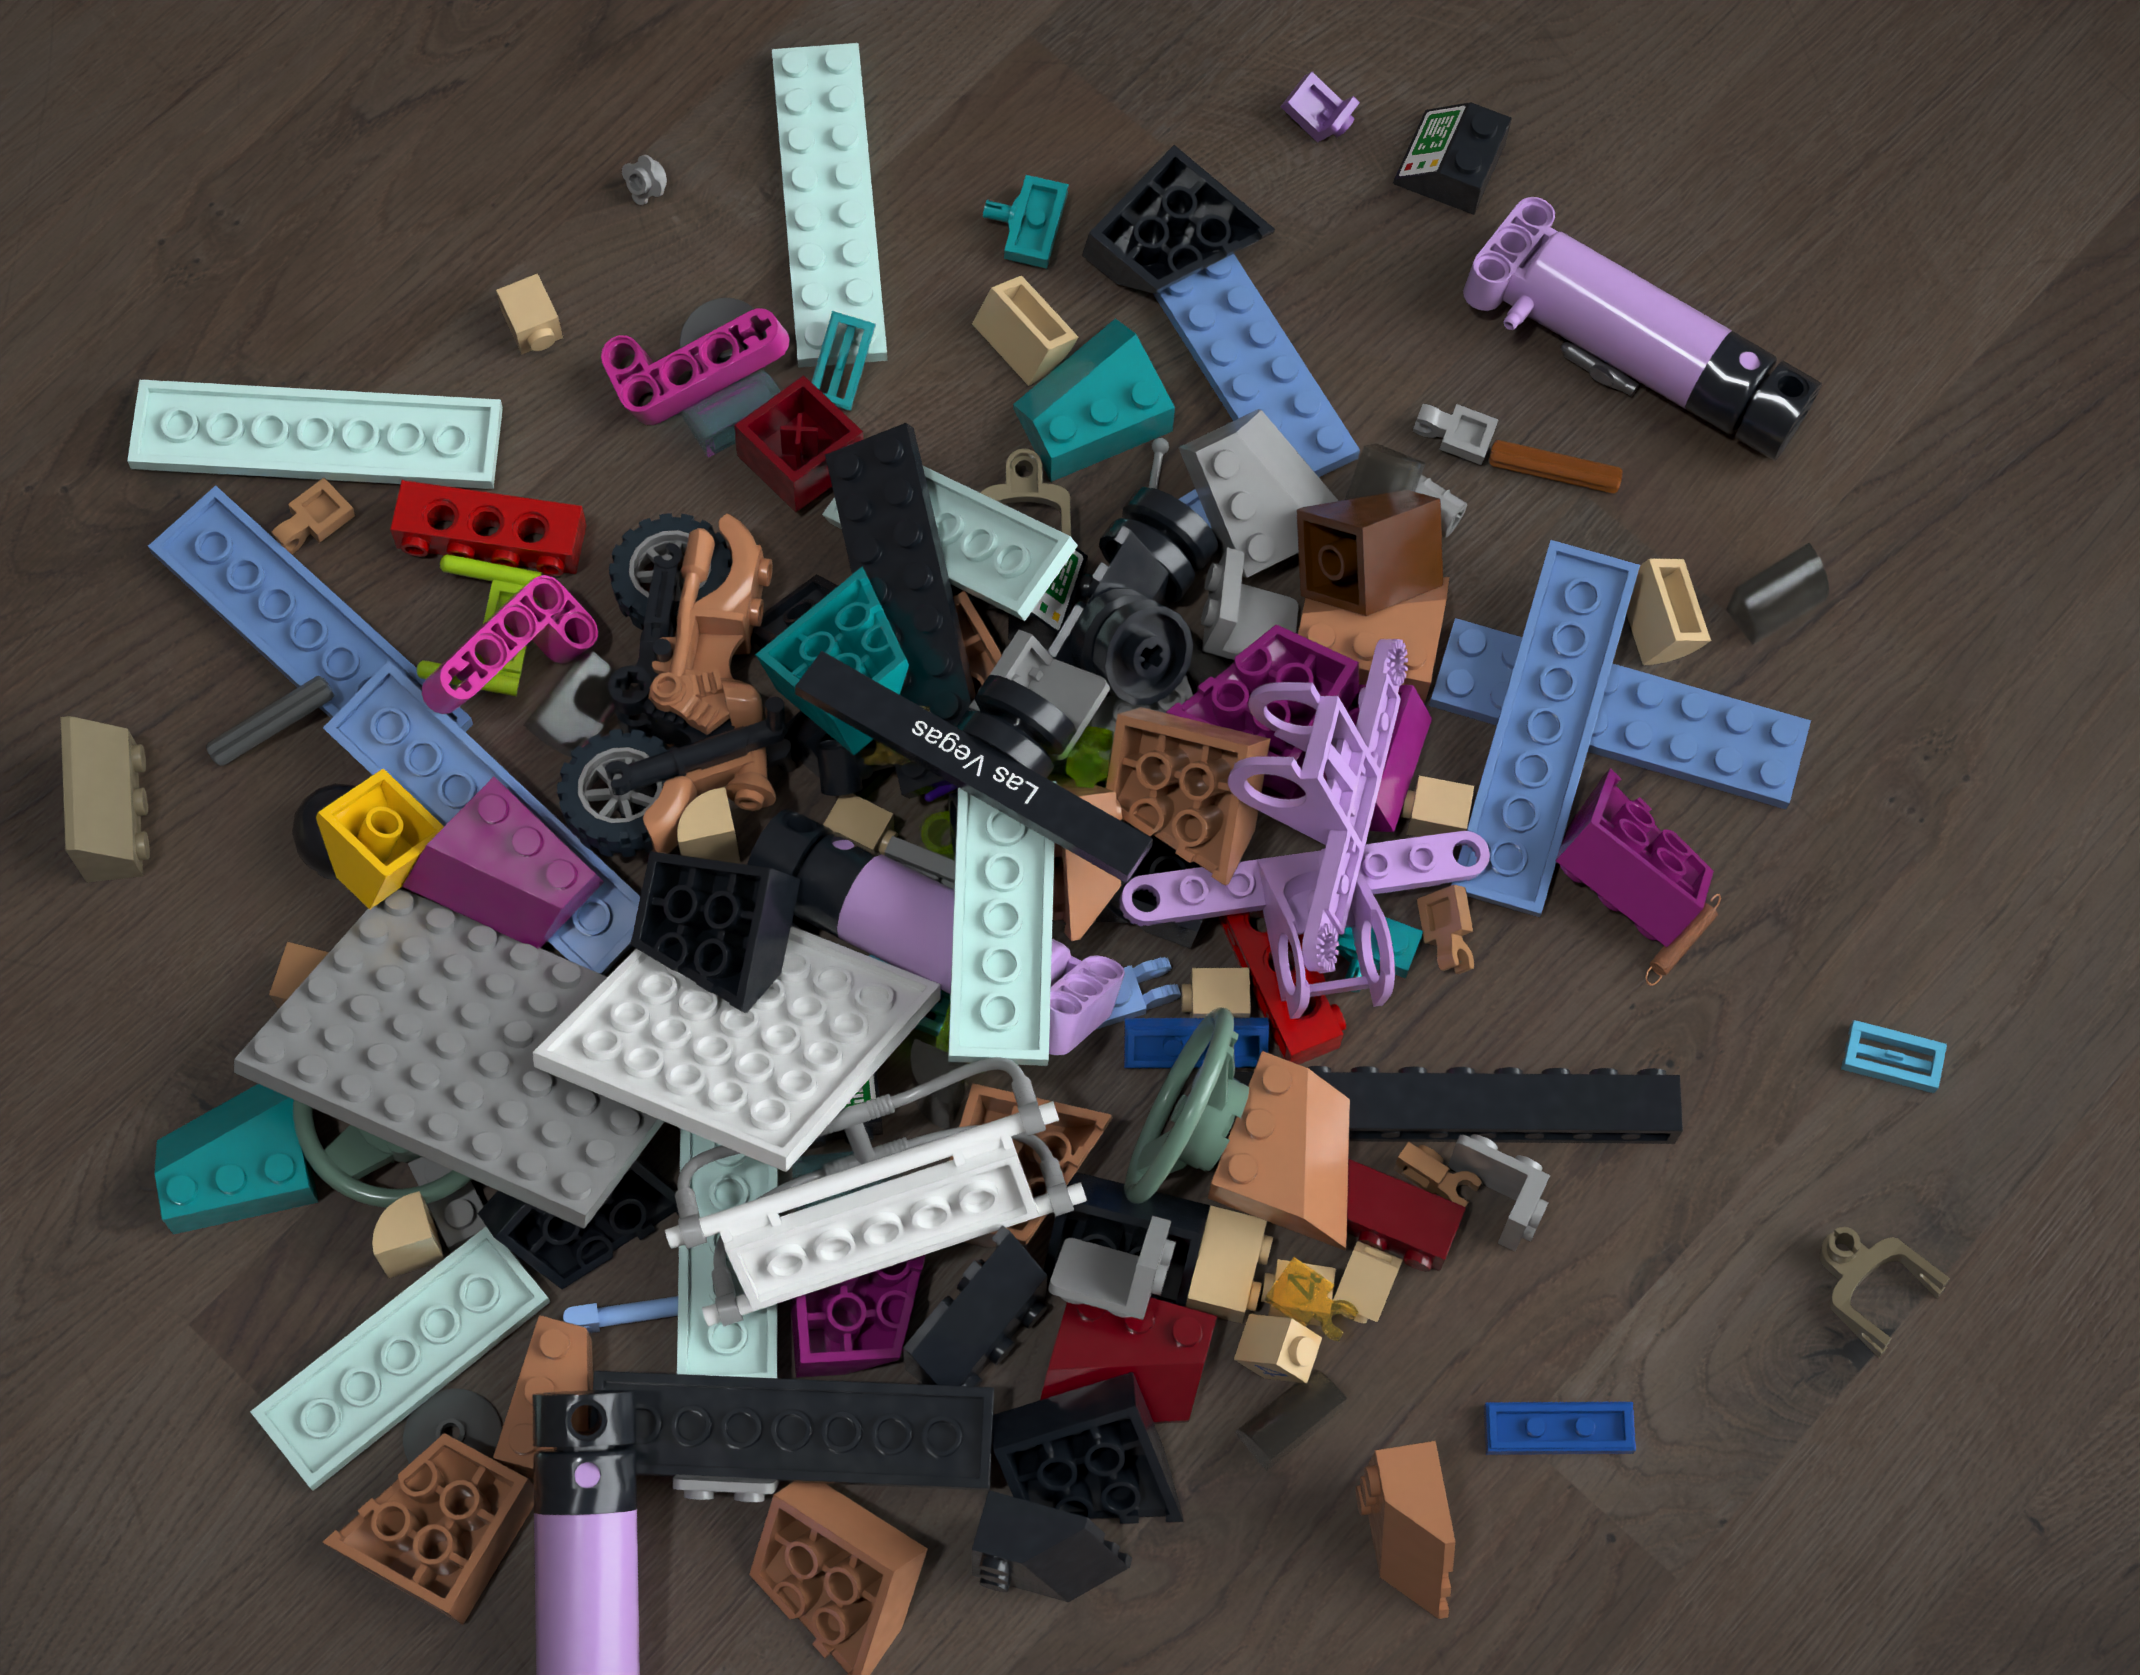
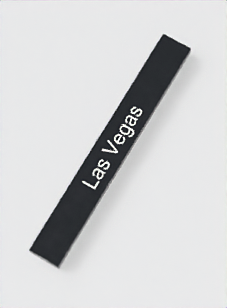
M823 651L820 652L795 686V694L1125 883L1128 882L1152 846L1153 839Z

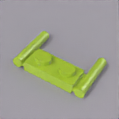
M449 554L444 555L440 560V568L445 573L492 581L483 624L515 593L534 578L542 576V572ZM504 624L507 632L514 636L510 627ZM527 645L480 690L517 696ZM477 653V659L482 664H485V661L482 658V656ZM425 660L419 662L416 668L417 676L421 679H427L441 663ZM455 676L449 684L458 685L462 681Z

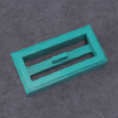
M832 311L812 383L820 390L839 323L847 325L828 393L823 394L837 407L851 411L876 324ZM856 328L864 330L846 394L844 399L836 396Z

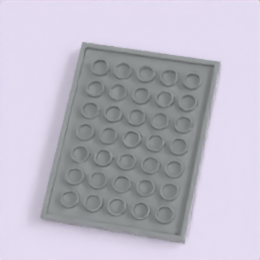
M402 888L372 909L365 911L234 1059V1073L581 1228L587 1226L664 1123V1121L534 1067L533 1051L607 978L606 976L541 948L536 949L530 944H523L460 913Z

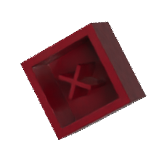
M804 375L734 425L737 456L795 512L802 509L832 486L825 454L864 439L863 431Z

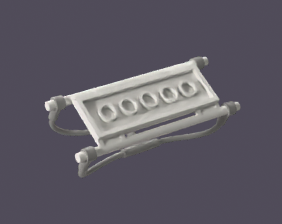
M993 1057L966 1064L897 1095L890 1096V1094H886L885 1096L871 1099V1101L868 1100L843 1108L819 1136L822 1137L844 1129L854 1154L822 1165L823 1168L790 1180L763 1194L756 1200L702 1218L699 1215L695 1192L690 1188L693 1174L710 1162L740 1153L721 1145L698 1154L684 1165L678 1177V1191L675 1193V1199L680 1218L678 1220L679 1225L665 1229V1233L671 1249L682 1245L689 1249L707 1243V1237L720 1233L714 1250V1269L711 1273L716 1293L715 1304L702 1307V1311L708 1326L721 1322L723 1326L742 1321L745 1314L998 1231L1002 1225L1007 1228L1054 1212L1056 1217L1074 1211V1205L1086 1202L1087 1199L1081 1182L1066 1186L1059 1161L1053 1157L1046 1144L1034 1135L1045 1131V1125L1059 1121L1054 1102L1039 1106L1031 1080L1024 1075L1021 1068L1009 1059ZM990 1070H1003L1013 1079L1011 1085L1019 1113L982 1125L941 1130L909 1140L903 1137L893 1142L872 1147L863 1124L871 1119L894 1113L897 1107L916 1101L978 1073ZM1012 1139L1027 1144L1039 1155L1041 1159L1040 1169L1047 1189L1046 1194L1033 1198ZM951 1156L954 1158L953 1160L781 1217L779 1213ZM726 1253L745 1294L736 1296L731 1270L726 1267Z

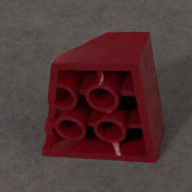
M1151 1297L1143 1320L1134 1317H1119L1106 1309L1084 1303L1072 1304L1067 1302L1040 1400L1133 1372L1154 1424L1189 1422L1217 1316Z

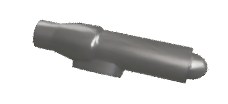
M1565 342L1561 345L1564 357L1588 371L1594 380L1623 391L1631 397L1637 391L1639 384L1630 379L1625 373L1574 343Z

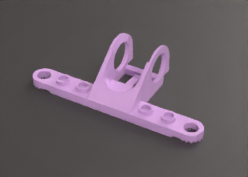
M1380 639L1378 641L1366 687H1363L1359 693L1358 704L1360 712L1356 726L1339 696H1320L1313 683H1269L1256 688L1249 698V710L1256 720L1275 731L1274 736L1306 752L1302 770L1294 757H1249L1236 762L1230 771L1228 786L1231 792L1243 803L1326 845V848L1320 851L1318 857L1319 876L1316 888L1310 892L1308 897L1309 916L1303 936L1302 954L1305 967L1309 971L1328 972L1335 967L1334 963L1337 962L1335 957L1339 952L1335 950L1336 946H1339V941L1337 940L1339 934H1344L1401 701L1398 691L1407 676L1405 671L1408 670V667L1404 665V662H1408V658H1404L1407 655V649H1405L1406 645L1402 639ZM1277 700H1291L1309 705L1317 710L1313 726H1298L1284 722L1271 714L1266 705ZM1324 771H1325L1326 776H1327V782H1326V780H1325L1324 777H1323ZM1258 774L1281 776L1298 784L1305 791L1306 795L1290 800L1273 798L1254 789L1247 779Z
M1457 831L1365 844L1345 928L1351 927L1359 961L1362 977L1315 984H1309L1305 978V964L1298 935L1305 932L1309 916L1308 897L1310 892L1315 890L1319 876L1318 857L1320 851L1239 862L1230 883L1226 886L1212 878V873L1203 867L1137 876L1131 879L1124 887L1120 896V909L1124 914L1123 916L1130 920V923L1138 924V926H1150L1174 921L1176 923L1263 910L1281 1001H1287L1290 1019L1300 1018L1308 1007L1310 997L1368 988L1370 989L1373 1007L1383 1006L1393 992L1395 964L1388 924L1373 894L1436 886L1441 883L1463 880L1469 881L1476 878L1486 868L1490 852L1485 840L1480 835L1471 831ZM1460 844L1462 846L1468 845V848L1472 847V851H1475V857H1477L1476 864L1465 867L1457 863L1453 856V848ZM1140 889H1147L1150 893L1153 892V896H1156L1157 908L1151 912L1138 910L1132 902V894ZM1371 927L1374 929L1379 947L1380 976L1377 973L1372 955ZM1288 939L1295 961L1296 986L1293 983L1289 967Z

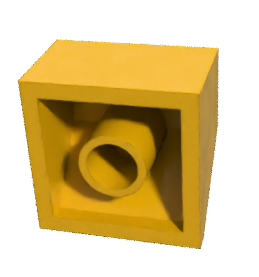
M384 768L326 806L316 816L336 878L368 909H372L403 886L425 846L444 827Z

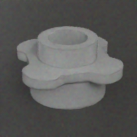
M639 156L637 163H627L622 168V176L626 180V185L632 193L634 202L638 205L646 204L651 196L659 197L663 195L667 183L666 173L661 164L650 156Z

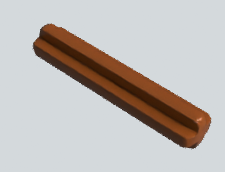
M1502 440L1494 441L1489 457V464L1495 467L1609 493H1617L1623 476V470L1620 467Z

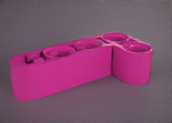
M757 308L748 311L654 363L634 339L623 335L613 337L606 342L602 349L601 359L624 407L639 422L645 425H655L776 361L787 351L790 339L788 332L772 312ZM766 331L767 337L762 339L761 333ZM744 342L748 349L745 350L740 343ZM728 349L733 350L730 359L721 364L716 363L720 353ZM635 355L634 361L630 366L620 369V363L626 356ZM686 371H693L691 379L686 384L677 385L680 375ZM653 392L651 401L645 406L638 407V401L645 393Z
M547 575L538 576L515 593L425 680L422 686L423 700L434 712L440 714L453 712L484 687L531 640L552 661L560 664L569 663L594 645L598 637L597 624L592 616L559 581ZM533 597H535L537 600H539V602H540L541 605H542V608H540V607L535 603ZM504 624L510 627L514 636L507 632ZM565 631L572 636L574 642L568 639ZM475 652L482 656L485 664H482L477 659ZM456 676L462 682L452 689L449 683Z

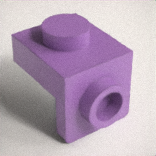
M1310 72L1301 79L1280 107L1316 142H1319L1331 135H1334L1336 138L1341 136L1353 123L1355 118L1351 113L1360 102L1354 96L1342 101L1313 72Z

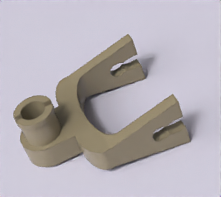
M1018 449L1011 453L1006 461V484L989 486L980 493L1002 504L1035 502L1050 505L1060 512L1061 532L1071 536L1069 492L1061 486L1042 483V461L1037 453L1030 449ZM1022 466H1026V470L1031 475L1020 477L1016 473L1021 470Z
M1839 1227L1824 1239L1819 1253L1822 1265L1839 1280L1830 1298L1831 1311L1878 1358L1886 1352L1887 1345L1892 1338L1852 1308L1851 1297L1860 1283L1875 1269L1891 1261L1902 1263L1936 1298L1944 1292L1945 1286L1950 1280L1948 1276L1898 1238H1886L1868 1249L1860 1242L1859 1235L1848 1227ZM1835 1244H1844L1849 1248V1251H1841Z

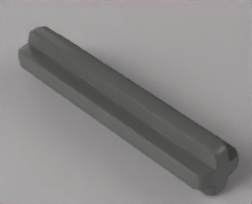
M321 676L314 677L208 742L206 746L208 754L216 764L220 766L228 764L332 700L334 697L332 688Z

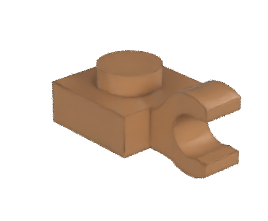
M322 478L288 504L293 517L275 527L272 535L289 553L294 554L300 549L310 534L319 543L355 517L354 509L325 478Z
M1451 885L1418 898L1417 903L1424 943L1437 946V962L1440 970L1445 971L1454 967L1455 974H1461L1474 969L1472 952L1462 938L1463 935L1473 932L1465 887Z
M1408 1142L1398 1156L1393 1170L1423 1190L1433 1194L1437 1193L1449 1201L1467 1207L1469 1202L1457 1194L1456 1187L1466 1185L1477 1192L1482 1184L1480 1178L1468 1171H1460L1455 1174L1449 1173V1168L1442 1164L1444 1160L1436 1151L1425 1145L1416 1147Z

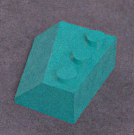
M1116 318L1013 404V409L1032 447L1040 457L1050 482L1173 432L1175 406L1137 334Z
M863 567L853 573L755 654L776 690L853 755L865 747L873 738L795 694V686L820 652L823 651L900 695L909 664Z
M256 1084L157 1140L154 1174L161 1217L173 1234L318 1203L313 1169L303 1154L295 1131L293 1119L294 1099L261 1084Z

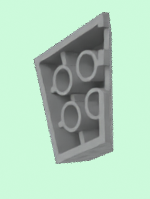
M1260 409L1178 447L1207 519L1218 541L1222 555L1227 547L1245 552L1242 576L1246 578L1299 552L1297 509L1338 501Z

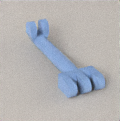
M678 1296L597 1308V1303L573 1306L565 1310L563 1320L570 1324L585 1327L589 1333L599 1332V1327L678 1316Z

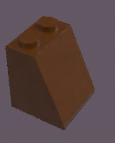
M1402 490L1297 509L1301 597L1368 616L1443 586L1440 498L1410 490Z

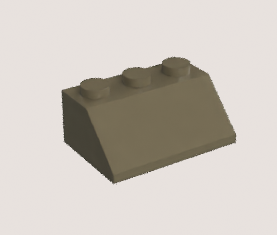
M72 716L60 717L65 851L86 883L142 877L143 860L150 858L147 832H141V816H147L148 814L145 788H139V772L146 771V757L143 745L136 744L127 728Z

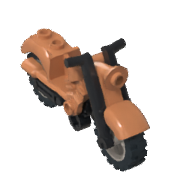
M672 513L659 515L660 519L653 521L647 518L639 522V528L636 530L629 529L622 536V544L620 546L616 544L613 549V563L609 564V575L615 599L622 614L626 618L630 616L632 624L643 630L640 637L639 658L635 666L621 667L609 679L608 690L621 729L610 730V735L603 737L600 734L592 736L588 739L589 744L583 748L580 745L575 748L571 753V761L563 764L560 771L562 781L557 784L560 808L569 830L573 835L580 838L581 843L586 848L592 850L595 847L599 849L602 855L613 857L614 853H622L623 857L636 856L635 851L645 849V852L652 850L653 852L668 854L678 845L677 830L681 815L697 796L713 789L725 787L727 797L738 807L751 811L760 810L761 808L773 805L776 801L775 791L767 780V768L778 765L782 771L791 772L797 766V760L792 753L791 742L784 739L788 732L785 723L784 701L779 697H770L765 703L764 711L759 691L753 685L735 680L731 676L730 663L733 655L750 654L753 627L761 626L764 613V600L761 599L763 586L768 587L770 585L773 568L772 559L764 558L761 545H756L749 530L731 514H725L720 518V532L716 534L710 523L703 519L701 522H697L694 520V516L688 514H681V518L673 517ZM651 561L654 563L653 570L643 571L644 567ZM651 582L649 593L639 583ZM631 683L638 684L636 687L628 690L630 688ZM641 714L639 721L631 720L630 715ZM652 734L653 737L650 739L646 736ZM664 743H666L667 746H669L671 749H665ZM600 778L608 784V788L592 789L594 783ZM609 800L599 814L589 805V801ZM616 810L620 813L621 818H610Z

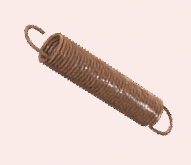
M1720 894L1714 895L1710 900L1713 901L1716 896H1719L1718 903L1714 908L1705 903L1703 910L1668 947L1664 946L1650 962V968L1646 972V983L1653 986L1657 984L1662 975H1667L1693 943L1702 935L1703 931L1718 916L1715 909L1720 903ZM1650 969L1660 976L1653 984L1647 980Z

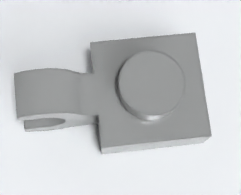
M1422 404L1413 432L1429 438L1442 437L1440 450L1482 465L1498 419L1456 404L1452 415L1434 406Z

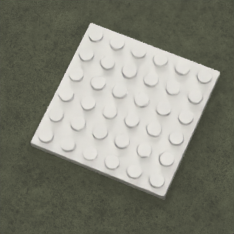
M791 926L781 974L748 1013H744L731 1006L729 1002L696 985L694 981L679 972L671 970L640 950L635 949L533 1051V1062L535 1068L787 1172L940 1000L941 984Z

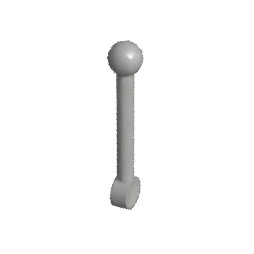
M1164 438L1155 439L1151 445L1154 459L1148 488H1158L1163 455L1169 450V443Z

